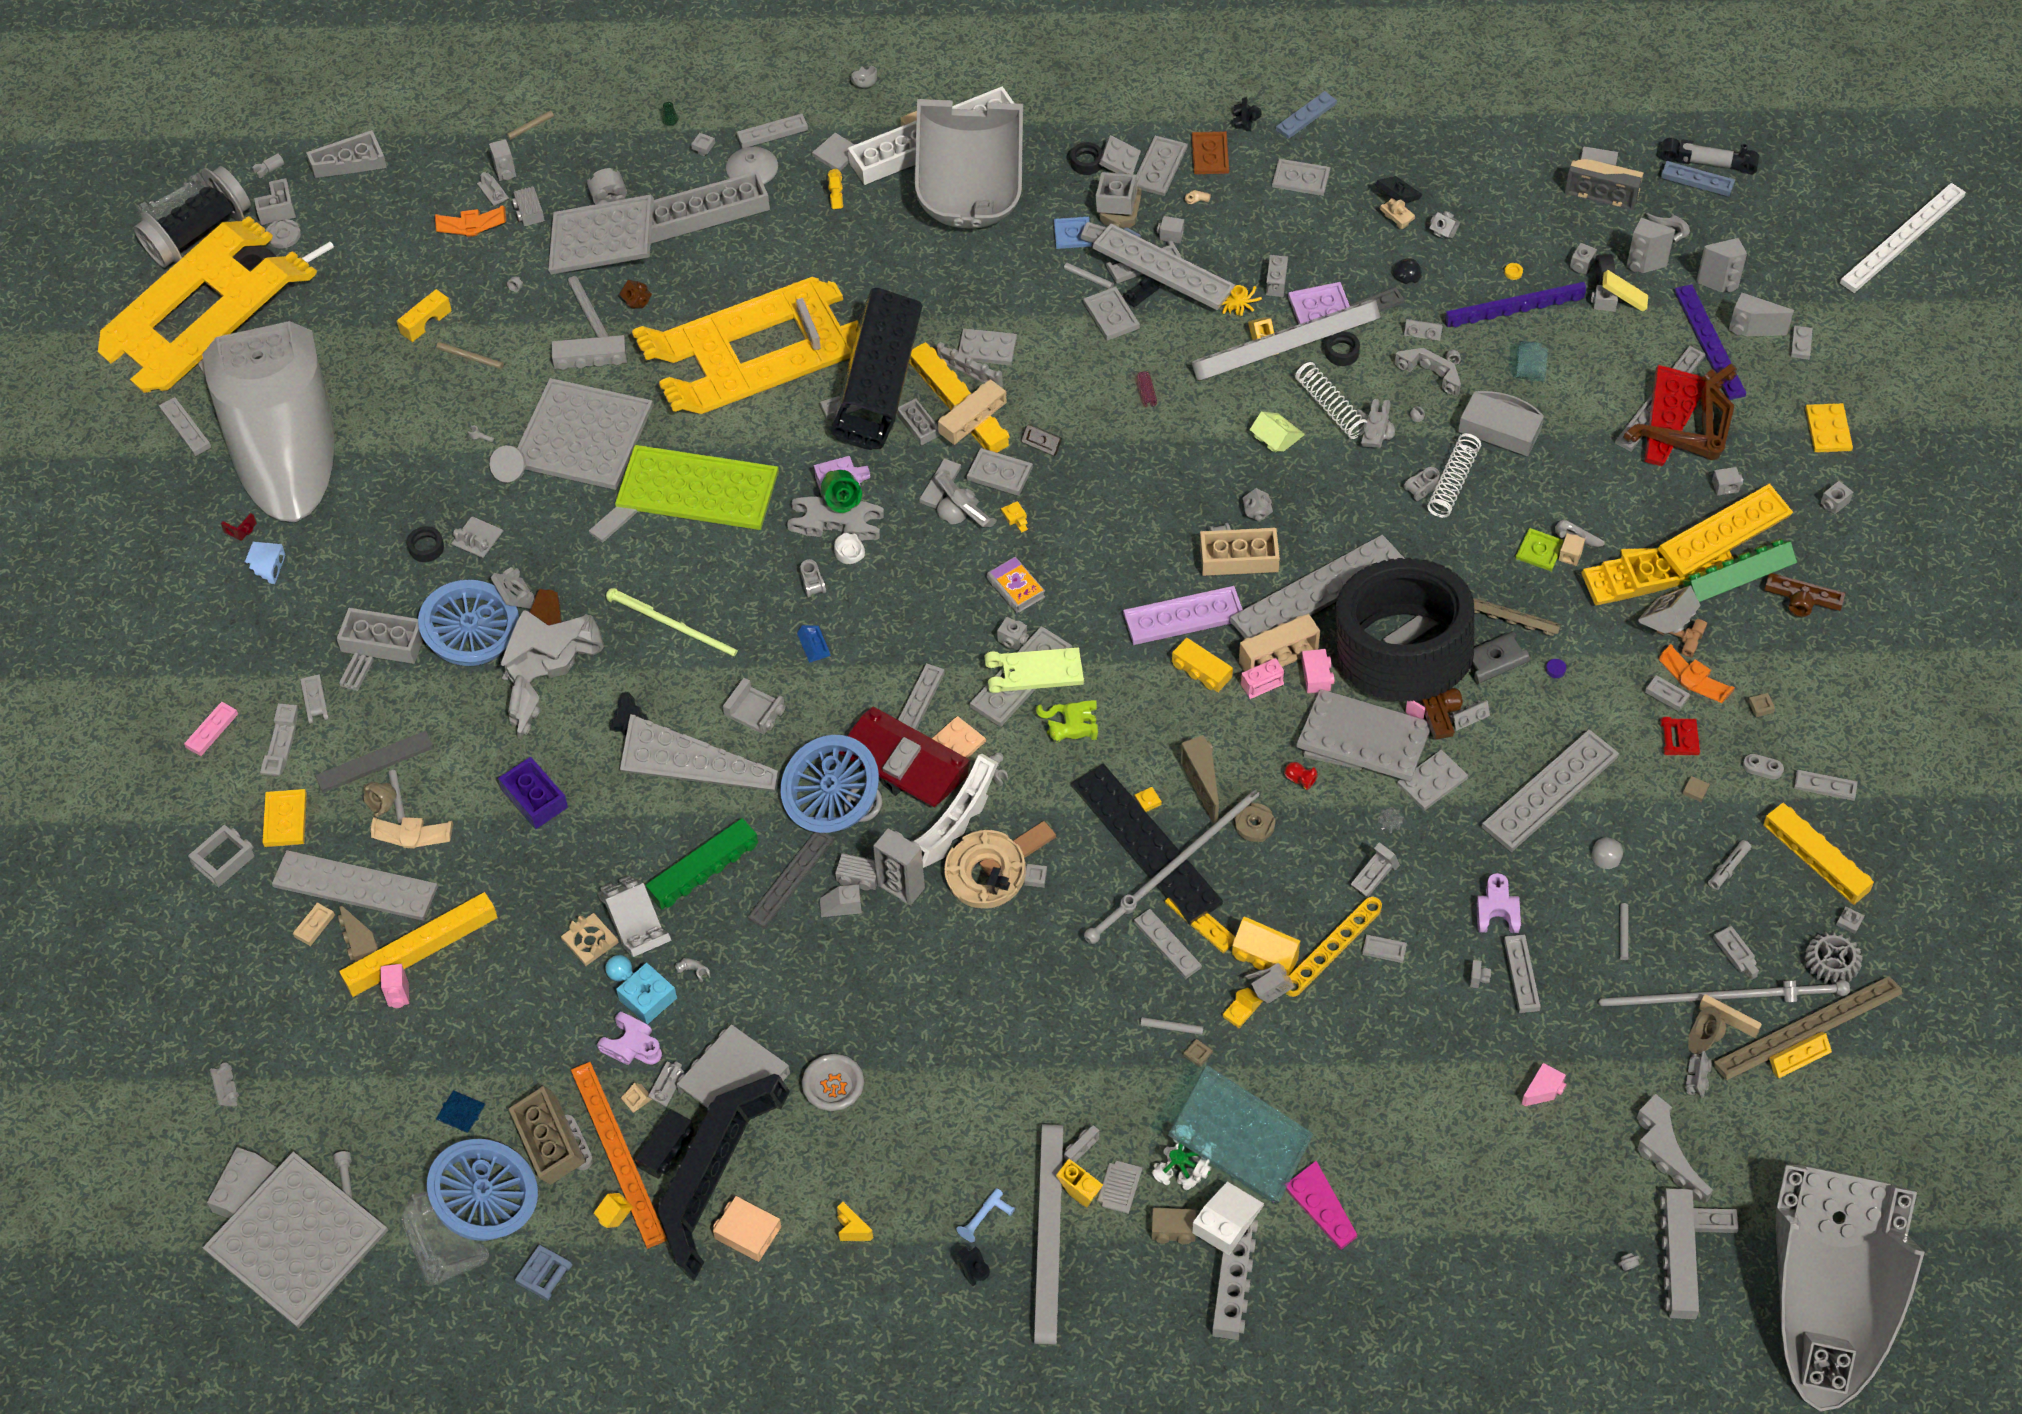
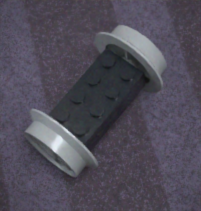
M219 166L213 171L207 168L202 169V176L208 187L202 188L196 196L188 198L182 206L172 209L171 213L166 217L156 221L147 212L142 211L140 213L142 221L133 227L134 232L145 250L160 266L165 268L172 262L177 263L181 260L182 257L178 251L180 248L228 214L237 221L244 220L243 212L251 207L249 198L235 177L224 167Z

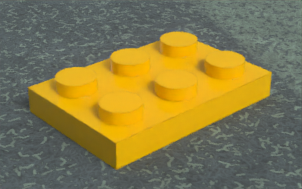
M1844 404L1806 405L1805 409L1814 452L1852 451L1853 445Z
M305 789L265 793L264 847L304 844L307 799Z

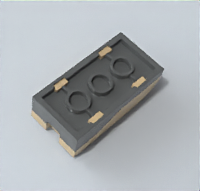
M1589 159L1573 160L1569 169L1565 194L1634 211L1639 197L1643 172Z

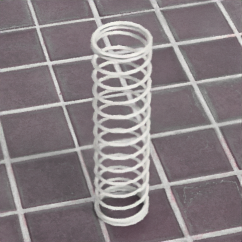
M1313 362L1302 365L1296 373V380L1302 383V386L1306 388L1312 397H1315L1319 405L1328 412L1329 416H1332V419L1336 421L1337 425H1340L1342 430H1345L1350 439L1356 438L1355 436H1350L1352 435V430L1360 423L1365 422L1357 431H1361L1359 434L1362 435L1367 421L1365 419L1361 420L1362 416L1357 415V410H1353V406L1349 405V401H1344L1345 397L1340 396V391H1336L1335 386L1331 387L1332 383L1327 382V377H1323V373L1319 372L1318 368H1315L1316 366ZM1313 365V368L1302 379H1299L1301 372L1307 366ZM1315 369H1317V373L1311 377ZM1318 374H1321L1322 377L1312 385L1311 391H1309V382ZM1305 377H1307V378L1311 377V378L1309 379V381H1307V382H1308L1307 385L1304 386L1303 383H1306V382H1304ZM1325 378V379H1326V382H1325L1324 384H1322V385L1318 388V390H1316V393H1315V396H1314V395L1312 394L1313 392H1315V391H1312L1313 387H1314L1315 385H1317L1322 379ZM1327 383H1330V387L1327 388L1320 396V399L1317 400V392L1320 389H1322ZM1330 388H1334V392L1331 393L1325 399V402L1322 405L1320 403L1322 402L1320 401L1322 396L1326 394L1330 390ZM1338 392V397L1335 398L1330 404H1328L1329 407L1328 410H1326V401L1329 398H1331L1334 395V393ZM1343 397L1342 402L1334 408L1333 413L1331 415L1329 413V411H1331L1329 410L1330 406L1333 403H1335L1338 400V398ZM1347 402V406L1344 407L1338 413L1337 418L1334 419V411L1338 407H1340L1342 403ZM1347 407H1352L1351 411L1348 412L1344 416V418H1342L1341 424H1339V415L1342 412H1344ZM1355 411V416L1348 421L1344 429L1342 427V425H1344L1342 424L1343 420L1346 417H1348L1351 414V412ZM1360 416V420L1354 423L1347 433L1346 430L1348 429L1346 428L1355 417Z
M1467 433L1459 436L1458 442H1456L1443 474L1438 481V485L1433 492V496L1427 505L1428 510L1433 515H1440L1439 517L1441 518L1450 515L1455 504L1454 501L1457 500V496L1460 493L1459 490L1462 489L1464 480L1467 478L1469 469L1472 467L1474 458H1476L1477 452H1479L1481 442L1476 436ZM1463 436L1471 437L1479 443V447L1473 441L1460 440V438ZM1461 441H1469L1475 444L1477 448L1473 449L1470 446L1463 445ZM1455 452H1458L1461 456H1456ZM1460 452L1467 453L1471 457H1466L1462 455ZM1457 457L1464 458V459H1466L1469 463H1466V462H1463V463H1462V461L1459 460ZM1454 462L1463 464L1466 468H1458L1459 466ZM1452 468L1459 469V470H1461L1462 472H1464V474H1462V473L1457 474L1458 472H1456V471L1453 470ZM1448 473L1452 478L1445 477V474ZM1450 473L1456 474L1462 479H1454L1455 477H1453ZM1446 479L1449 483H1443L1442 480ZM1448 479L1455 480L1459 484H1454L1450 482ZM1445 484L1451 485L1455 487L1457 490H1449L1450 488L1447 487ZM1441 490L1444 494H1438L1437 491ZM1443 490L1450 491V492L1453 493L1454 495H1450V494L1445 495V494H1447V493L1444 492ZM1440 495L1446 496V497L1450 498L1452 501H1449V500H1446V501L1441 500V499H1444V498H1442ZM1436 502V503H1438L1439 505H1443L1444 507H1446V508L1448 509V511H1441V512H1443V513H1448V514H1446V515H1441V514H1438V513L1434 512V511L1430 508V504H1432V506H1433L1436 510H1439V509L1436 508V507L1433 505V503Z

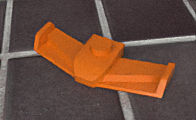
M503 205L481 215L478 209L461 211V218L435 214L436 232L462 234L467 237L477 236L484 230L506 222V210Z
M1672 644L1662 652L1659 661L1680 682V685L1687 690L1694 691L1720 703H1723L1734 691L1735 687H1730L1709 678L1711 669L1696 659L1689 665L1673 648Z

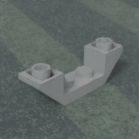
M1425 348L1398 351L1396 353L1395 365L1399 369L1411 372L1419 363L1423 368H1429L1440 377H1444L1442 389L1447 394H1453L1458 397L1461 383L1454 363Z

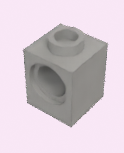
M1597 285L1596 292H1592L1591 303H1594V309L1616 311L1618 296L1602 287V285Z
M1737 467L1714 471L1712 483L1717 495L1738 493L1740 486L1743 485V478L1738 473Z
M1838 481L1824 492L1821 504L1827 511L1836 514L1850 503L1853 491Z

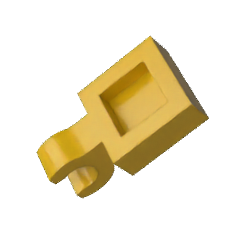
M1018 501L1001 508L1002 514L1010 525L1015 523L1021 532L1028 530L1026 527L1027 515Z

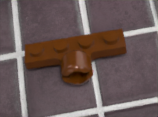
M1773 573L1769 574L1765 591L1789 597L1791 599L1789 610L1797 617L1810 615L1813 605L1841 611L1845 597L1844 592Z
M1451 688L1442 694L1440 693L1438 696L1420 700L1421 705L1425 707V716L1434 739L1453 737L1455 732L1447 713L1461 709L1463 700L1460 690Z

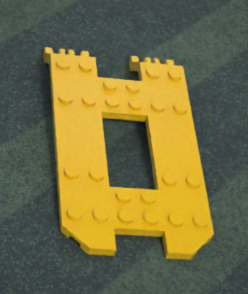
M250 216L246 217L243 221L222 222L100 330L98 353L110 364L125 353L141 366L142 369L130 380L143 393L151 392L154 389H160V391L169 390L203 359L202 354L216 337L231 334L288 282L308 281L316 275L317 270L309 267L306 261L298 258V255L292 251L286 256L265 258L250 272L236 261L233 256L244 246L266 245L272 240L273 235L269 231L265 232V228L259 223H254V219ZM204 282L223 296L171 343L153 329L155 325Z
M810 277L664 332L641 326L635 328L632 334L634 338H638L637 344L641 351H644L643 355L646 360L658 358L675 363L695 356L705 375L704 378L693 382H686L668 377L662 379L659 385L661 389H665L664 395L668 402H672L671 408L673 411L676 412L684 409L703 414L849 359L857 333L858 321L840 326L829 305L843 300V295L836 283L830 281L825 283L819 281V278ZM803 298L819 335L821 349L814 350L797 312V299ZM793 318L805 337L803 341L744 363L739 362L729 343Z

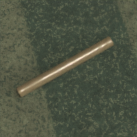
M438 342L436 346L439 350L498 369H502L504 366L503 362Z

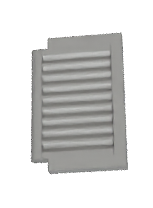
M1116 1161L1115 1164L1109 1163L1097 1201L1103 1203L1102 1207L1129 1214L1143 1168Z

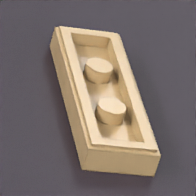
M1706 994L1703 996L1699 1006L1700 1010L1708 1006L1715 1007L1719 1011L1721 1018L1725 1020V1023L1756 1038L1762 1025L1760 1022Z

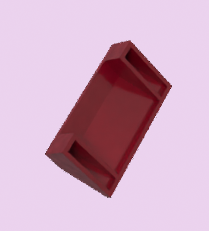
M874 706L862 715L848 734V737L858 740L872 753L878 767L879 777L934 808L968 776L970 759ZM903 737L920 745L921 750L901 780H898L883 772V767ZM839 751L838 754H840V755H842L843 757H845L846 752H844V751ZM853 754L850 760L855 762L859 757Z

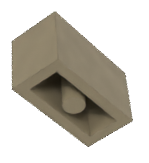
M1153 1208L1152 1240H1156L1158 1243L1178 1241L1180 1244H1189L1195 1242L1196 1235L1192 1232L1193 1222L1196 1219V1210Z

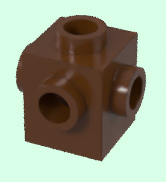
M627 280L619 295L626 301L629 307L635 309L644 308L652 293L644 283Z

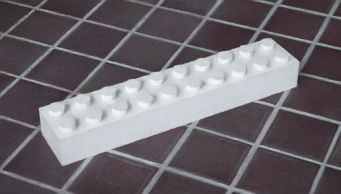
M999 87L954 105L952 109L987 110L988 102H1014L1005 89ZM917 121L848 148L849 163L864 185L916 165Z

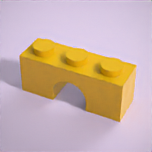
M437 289L397 320L400 334L414 342L425 333V324L431 317L440 321L452 311L449 298Z

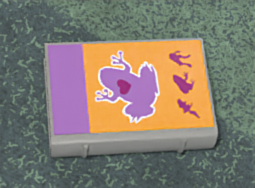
M1016 557L987 573L988 581L1016 613L1045 598V590Z

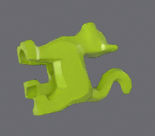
M1096 700L1065 705L1058 704L1052 706L1047 712L1043 710L1042 705L1036 707V712L1041 718L1053 717L1057 712L1063 714L1065 724L1048 720L1050 728L1047 734L1050 735L1055 743L1065 738L1078 739L1086 736L1092 740H1097L1098 725L1096 724V716L1091 714V710H1097Z

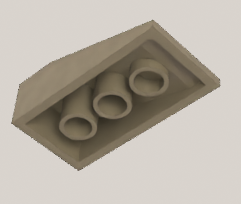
M1201 735L1181 744V765L1213 824L1218 822L1219 800L1212 756L1213 747L1211 742L1206 741L1204 735Z

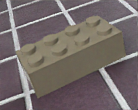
M543 1086L509 1108L533 1166L541 1180L551 1185L586 1162L554 1092Z

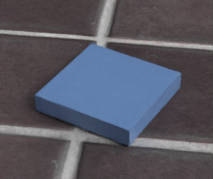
M1089 217L1054 219L1056 249L1091 247L1092 242L1081 239V234L1086 223L1089 222Z

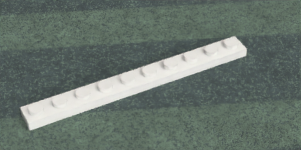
M1953 183L1949 184L1841 279L1840 284L1855 293L1964 198L1966 192Z

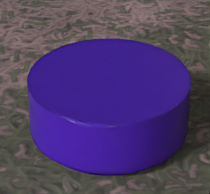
M1552 659L1547 663L1546 672L1552 678H1561L1565 675L1566 664L1560 659Z

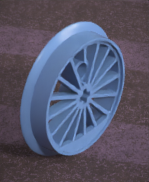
M460 580L441 586L426 598L419 612L418 626L425 643L439 657L453 664L475 666L494 660L507 648L519 619V614L516 606L506 605L496 586L478 580ZM460 598L463 599L465 608L464 614L458 608L454 600ZM466 598H476L472 613L468 612ZM481 599L488 601L486 605H481L478 608ZM450 603L457 615L442 606ZM495 605L498 610L494 611L492 606ZM437 611H439L440 613L444 614L450 619L437 617L434 615ZM504 615L506 619L494 621L496 617ZM432 622L448 626L434 627ZM507 626L505 631L492 629L494 627ZM438 633H447L441 637L438 635ZM489 635L498 636L501 638L497 641ZM472 636L482 650L474 651ZM469 637L471 651H463ZM454 638L447 646L445 645V641ZM463 638L459 650L452 649ZM480 638L490 643L491 646L486 647Z
M828 735L810 741L794 754L783 773L781 799L787 814L796 824L812 832L830 833L853 826L868 813L874 803L879 782L876 761L865 745L848 736ZM839 751L846 752L842 763L838 760ZM833 752V756L825 758L826 753ZM853 754L858 756L859 758L845 771ZM818 757H821L825 776L812 764V761ZM837 763L835 769L829 770L832 764ZM862 763L864 764L865 770L850 776ZM810 765L822 777V780L805 775L803 772ZM867 776L866 783L849 784L853 781H856L862 777ZM800 778H804L820 785L798 786ZM865 788L863 796L845 790ZM816 791L799 800L797 798V792ZM842 793L860 799L859 803L854 807ZM839 796L852 808L846 815ZM813 799H816L804 812H802L800 805L805 804ZM835 801L841 817H834ZM822 803L816 817H808ZM829 804L828 818H822Z
M470 1139L449 1146L434 1160L427 1177L428 1198L437 1217L449 1230L467 1239L486 1241L507 1236L520 1229L529 1220L536 1207L538 1188L532 1169L516 1151L496 1141ZM466 1159H476L472 1168L469 1167ZM481 1159L490 1160V1161H491V1164H489L487 1161L481 1160ZM460 1162L468 1178L457 1170L453 1164ZM494 1163L503 1166L504 1169L489 1182L488 1178ZM448 1170L460 1182L442 1176V1174ZM475 1170H482L485 1175H479ZM507 1172H510L515 1178L493 1186ZM440 1183L458 1190H440ZM518 1184L521 1192L499 1190ZM442 1197L462 1198L445 1203ZM501 1198H519L522 1200V1203L519 1206ZM468 1202L456 1214H453L449 1209ZM474 1204L467 1222L458 1218ZM478 1205L479 1225L470 1224ZM499 1206L515 1211L517 1214L511 1217ZM484 1210L492 1225H484ZM493 1211H495L506 1222L499 1224Z

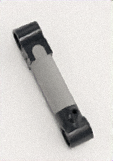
M1666 138L1662 144L1661 159L1663 161L1675 162L1677 160V163L1688 165L1692 162L1740 170L1741 173L1750 175L1755 174L1758 169L1759 154L1756 151L1747 150V144H1741L1739 152L1693 145L1694 141L1681 139L1680 144L1676 138Z

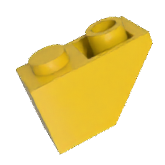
M1070 1159L1067 1160L1056 1175L1067 1193L1086 1208L1103 1186L1101 1182Z

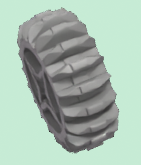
M1825 931L1822 936L1818 934L1815 940L1812 939L1809 946H1807L1805 961H1807L1806 968H1811V974L1817 973V980L1823 977L1824 984L1828 980H1831L1832 984H1835L1837 980L1850 982L1861 969V949L1856 948V942L1850 943V937L1843 938V933L1836 936L1834 931L1831 935H1828ZM1819 950H1821L1822 956L1824 957L1823 960L1819 959ZM1846 955L1850 963L1848 966L1845 964L1844 956Z

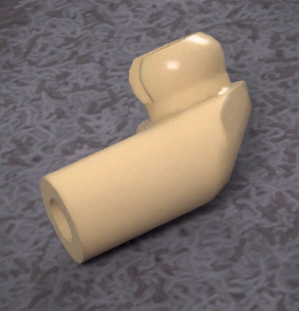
M1194 190L1186 194L1185 201L1188 204H1194L1198 201L1209 203L1211 194Z

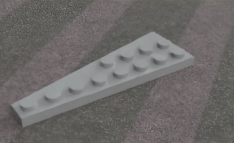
M630 714L620 767L621 772L776 792L779 775L777 770L749 761L739 755L731 754L721 748L713 747L698 739L677 733L667 727L659 726L649 720H644Z

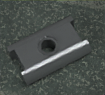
M1511 631L1474 648L1473 662L1470 668L1475 674L1474 681L1476 684H1480L1530 661L1527 650L1522 651L1516 642L1515 632Z

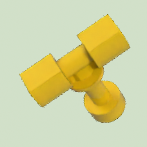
M832 169L828 172V188L832 192L830 194L832 209L843 208L841 193L842 174L838 169Z

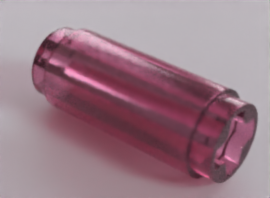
M1147 371L1138 373L1137 383L1144 406L1147 408V403H1150L1151 407L1156 406L1157 397L1151 376Z

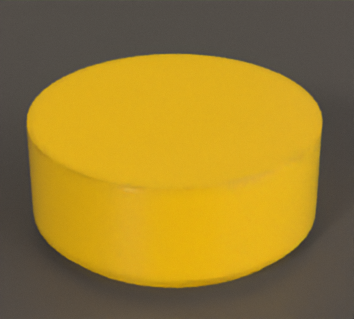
M1510 263L1505 267V276L1511 280L1521 278L1523 274L1521 265Z

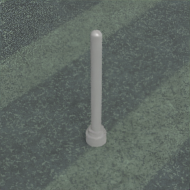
M341 1151L333 1155L334 1165L340 1169L343 1192L353 1200L348 1167H350L352 1162L351 1154L348 1151Z

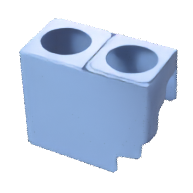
M253 542L245 562L250 563L249 568L253 569L256 575H260L263 579H267L269 583L275 584L282 563L279 562V555H284V561L285 552L282 544ZM277 565L278 572L276 578H274L273 572L275 566Z

